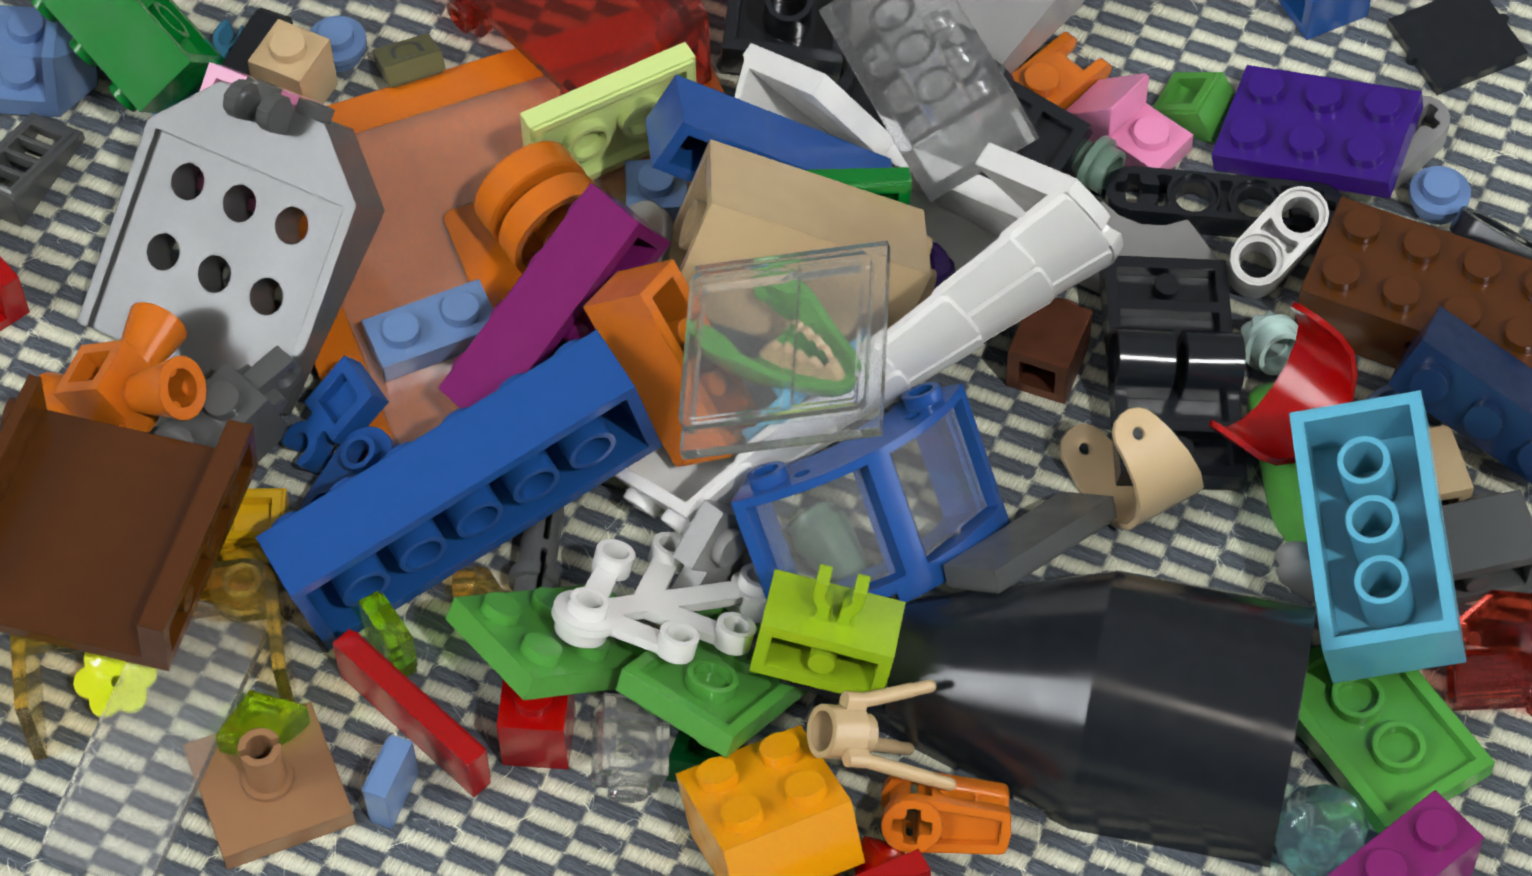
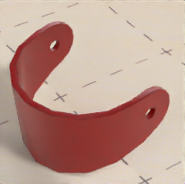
M1293 301L1290 308L1295 312L1298 321L1296 341L1288 361L1274 385L1259 404L1240 421L1227 427L1212 419L1208 424L1215 432L1255 458L1275 466L1296 463L1289 413L1353 402L1358 378L1355 352L1343 334L1316 313Z

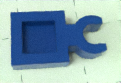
M344 355L304 401L312 412L310 417L306 421H299L293 424L285 433L282 443L284 446L300 453L305 450L296 461L297 465L315 474L319 473L331 459L334 444L340 445L353 431L362 427H368L389 401L361 362Z

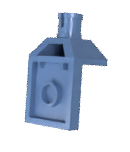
M0 5V114L29 115L33 112L45 117H61L98 85L100 67L98 65L92 67L85 63L69 45V41L73 36L59 21L56 23L51 22L35 7Z

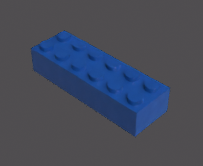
M595 330L582 339H574L565 343L555 352L554 356L528 372L509 377L499 386L498 390L472 406L453 411L439 426L416 440L397 445L388 452L383 460L360 474L341 479L330 488L327 494L299 511H291L282 515L272 524L271 528L256 536V539L289 596L326 648L330 650L333 648L332 643L349 628L357 633L620 473L626 467L628 468L662 447V444L634 384L598 330Z

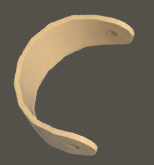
M1140 407L1127 409L1119 414L1113 423V442L1124 462L1133 486H1116L1112 441L1095 426L1089 424L1075 425L1065 431L1060 440L1059 452L1061 460L1079 491L1084 494L1113 496L1117 517L1110 524L1116 528L1131 530L1197 495L1204 488L1201 471L1189 450L1172 430L1148 409ZM1135 428H1139L1142 431L1143 435L1140 440L1135 439L1133 436ZM1082 443L1088 446L1089 451L1087 455L1080 453L1079 447Z

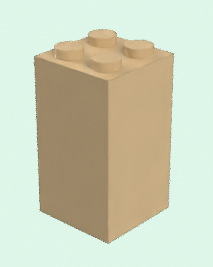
M712 139L709 140L674 221L672 243L666 259H674L709 323L770 343H774L784 336V331L790 328L792 324L777 315L765 304L756 300L752 282L764 271H782L801 280L816 296L849 345L868 334H871L874 339L879 337L932 295L937 277L936 270L931 269L930 265L933 239L927 236L923 209Z

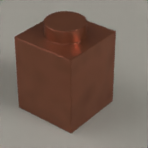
M1054 298L1050 304L1021 320L1008 350L1006 386L1065 404L1089 348L1093 310L1080 307L1073 301L1065 298Z

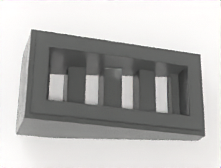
M31 112L0 142V219L20 227L24 226L85 140L82 131ZM40 134L57 142L52 146L35 138ZM27 149L43 154V156L37 159L24 153ZM18 164L28 168V170L24 173L14 169V167ZM6 179H8L15 183L12 186H9L4 184L3 182Z

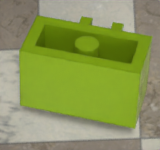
M820 564L816 579L775 569L749 671L841 694L843 691L868 692L886 688L896 653L906 602L868 593L871 576L858 573L853 588L830 583L833 571L832 566Z

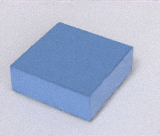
M392 734L390 738L386 739L362 787L370 822L389 829L393 828L419 775L412 741Z

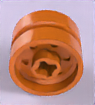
M555 141L536 142L511 153L490 171L477 191L474 209L477 217L486 229L500 243L503 251L523 274L533 255L542 249L563 221L571 204L580 198L590 183L596 184L586 175L584 169L563 144Z

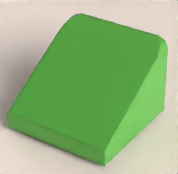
M1174 72L1153 108L1192 133L1194 138L1208 143H1216L1235 93L1224 72Z

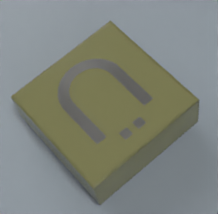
M429 33L372 50L377 70L388 86L392 88L443 73V70H446L442 52Z

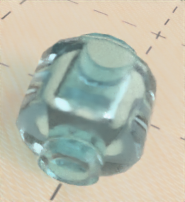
M1328 784L1310 785L1294 793L1283 806L1275 837L1279 858L1286 869L1294 876H1327L1366 845L1369 831L1366 813L1354 796L1343 788Z

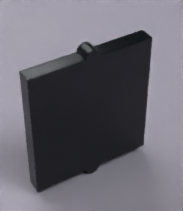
M1435 0L1389 18L1387 22L1388 29L1407 54L1406 63L1416 66L1436 96L1527 60L1528 51L1508 26L1509 17L1503 13L1499 14L1490 0Z

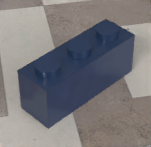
M1439 306L1405 350L1388 385L1401 394L1421 390L1425 410L1532 484V369Z

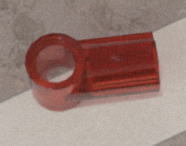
M1532 636L1522 641L1518 647L1465 649L1467 662L1446 665L1447 695L1453 711L1526 708V712L1532 716Z

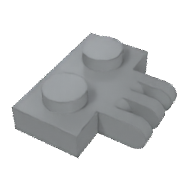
M704 499L672 557L684 564V567L671 589L731 581V577L736 572L741 571L743 566L753 564L731 504ZM778 518L781 529H783L786 523Z

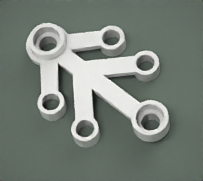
M660 532L653 538L648 554V562L650 564L634 595L610 598L616 581H624L630 576L635 559V551L623 541L605 539L597 544L591 564L593 572L585 587L560 593L554 600L551 613L555 621L554 629L556 634L563 641L575 647L596 648L603 645L607 637L611 636L657 653L660 658L667 662L687 664L693 660L699 640L713 644L718 650L729 655L740 656L748 653L756 633L755 623H761L766 598L753 564L743 566L741 571L736 572L731 577V581L667 590L674 575L680 573L684 567V564L672 557L683 536L673 532ZM726 607L729 611L719 615L717 621L695 613V611ZM646 619L661 625L660 630L636 620Z

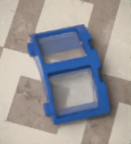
M926 382L911 387V389L902 394V398L899 399L890 411L854 436L826 450L787 465L782 461H774L754 468L747 474L746 480L731 501V506L766 601L775 569L816 579L820 564L833 567L830 583L853 588L858 573L871 576L868 593L884 597L895 595L897 600L907 603L946 582L943 564L1010 523L963 383L940 388L938 382Z

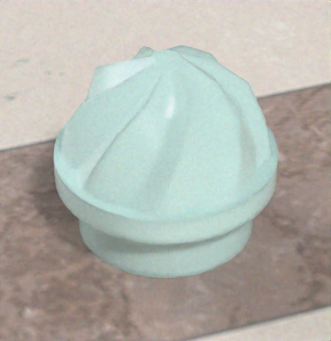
M1270 310L1264 315L1253 314L1252 320L1246 322L1241 327L1247 364L1255 370L1263 371L1265 374L1279 375L1286 365L1295 344L1298 329L1297 323L1287 315L1275 314Z

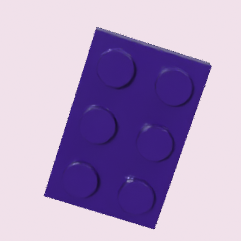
M1247 65L1211 154L1213 169L1254 177L1319 182L1330 185L1339 191L1390 199L1423 110L1422 91Z

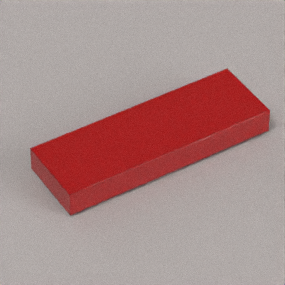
M349 628L332 643L340 676L472 797H476L491 783L486 748L359 633Z

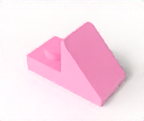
M1145 73L1099 79L1066 110L1091 124L1093 134L1089 140L1096 142L1104 135L1116 140V148L1126 153L1125 167L1142 166L1172 169L1192 150L1194 135L1146 103L1149 76Z

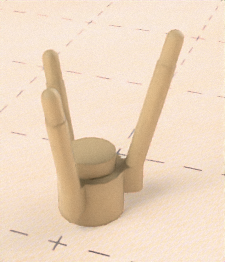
M935 681L910 682L868 692L843 691L838 705L819 704L811 712L807 723V742L811 753L816 758L842 759L845 767L866 768L947 791H952L956 788V781L951 777L870 754L872 752L911 755L915 748L910 742L879 737L877 720L872 714L866 712L867 707L932 693L937 687Z

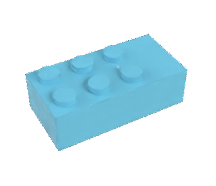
M1421 390L1289 413L1321 646L1332 683L1467 662L1430 428Z

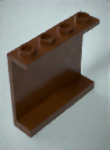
M29 374L18 397H11L7 401L1 418L0 632L169 671L257 469L254 425L228 419L216 448L47 410L42 379L40 376Z

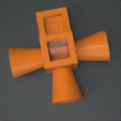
M147 302L133 304L129 310L120 340L81 345L65 374L49 371L39 375L42 379L47 410L147 433L156 425L159 416L177 420H190L196 417L202 410L206 400L207 388L204 374L198 364L189 357L175 356L168 359L187 338V330L184 324L170 311L158 305Z

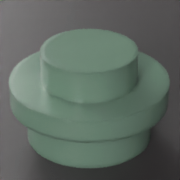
M1107 135L1102 136L1096 142L1087 141L1078 152L1072 165V172L1077 174L1076 178L1089 192L1093 190L1100 195L1105 194V185L1108 177L1115 170L1124 167L1126 153L1116 148V140Z

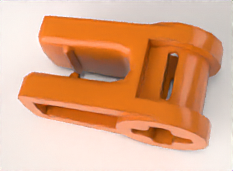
M938 772L935 773L955 779L956 788L952 791H947L891 775L884 781L881 789L883 809L881 816L882 835L886 842L894 849L904 853H909L919 848L921 853L1001 855L1007 851L1011 837L1008 785ZM912 784L917 786V793H911ZM907 809H916V811L908 812ZM906 827H912V836H907Z

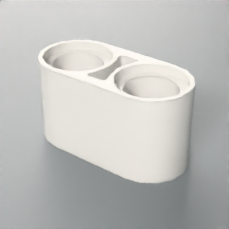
M1297 186L1287 189L1237 239L1231 249L1227 265L1228 281L1235 292L1244 297L1254 299L1269 295L1318 245L1323 237L1329 217L1328 205L1322 195L1310 187ZM1293 208L1304 209L1314 218L1315 227L1304 233L1293 232L1283 223L1282 214ZM1247 253H1262L1271 261L1273 271L1266 277H1251L1240 267V258Z

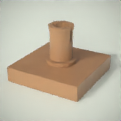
M312 702L184 746L227 870L356 824L351 805Z

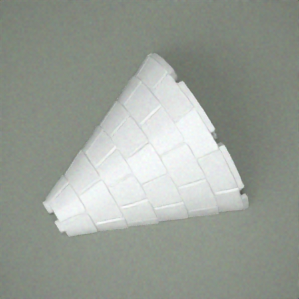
M750 43L742 55L744 62L734 97L891 158L893 167H909L912 177L910 205L924 210L927 236L932 237L933 242L938 243L946 251L949 258L954 261L956 272L937 286L931 296L867 345L866 350L858 356L862 363L865 378L853 393L838 399L810 396L751 445L745 442L737 453L730 458L675 467L662 444V447L615 475L616 478L629 486L623 498L654 519L661 509L665 510L661 520L684 536L704 499L731 504L732 499L746 480L747 474L754 468L774 461H782L787 465L813 455L840 439L839 435L898 401L902 398V394L911 389V387L919 385L982 348L985 341L1050 304L1055 296L1112 265L1122 251L1124 243L1121 233L1107 225L1111 217L1109 213L1077 178L989 142L974 163L990 178L988 179L899 141L828 75ZM711 324L713 330L723 335L742 356L754 361L767 346L773 344ZM743 381L762 415L778 401L772 389L753 386Z

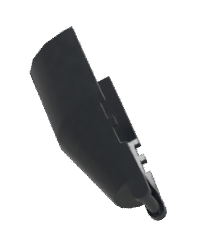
M1119 570L1014 584L999 594L970 590L919 597L905 604L896 653L889 674L888 687L910 682L933 680L937 685L936 690L932 693L915 696L914 698L867 707L866 712L876 718L879 732L898 741L912 743L915 750L956 771L959 767H962L987 781L1008 785L1010 799L1013 800L1016 795L1050 813V820L1067 829L1270 868L1301 707L1316 607Z

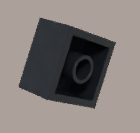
M728 0L722 43L721 71L740 74L744 62L742 55L750 43L820 71L828 75L837 84L840 80L850 0Z

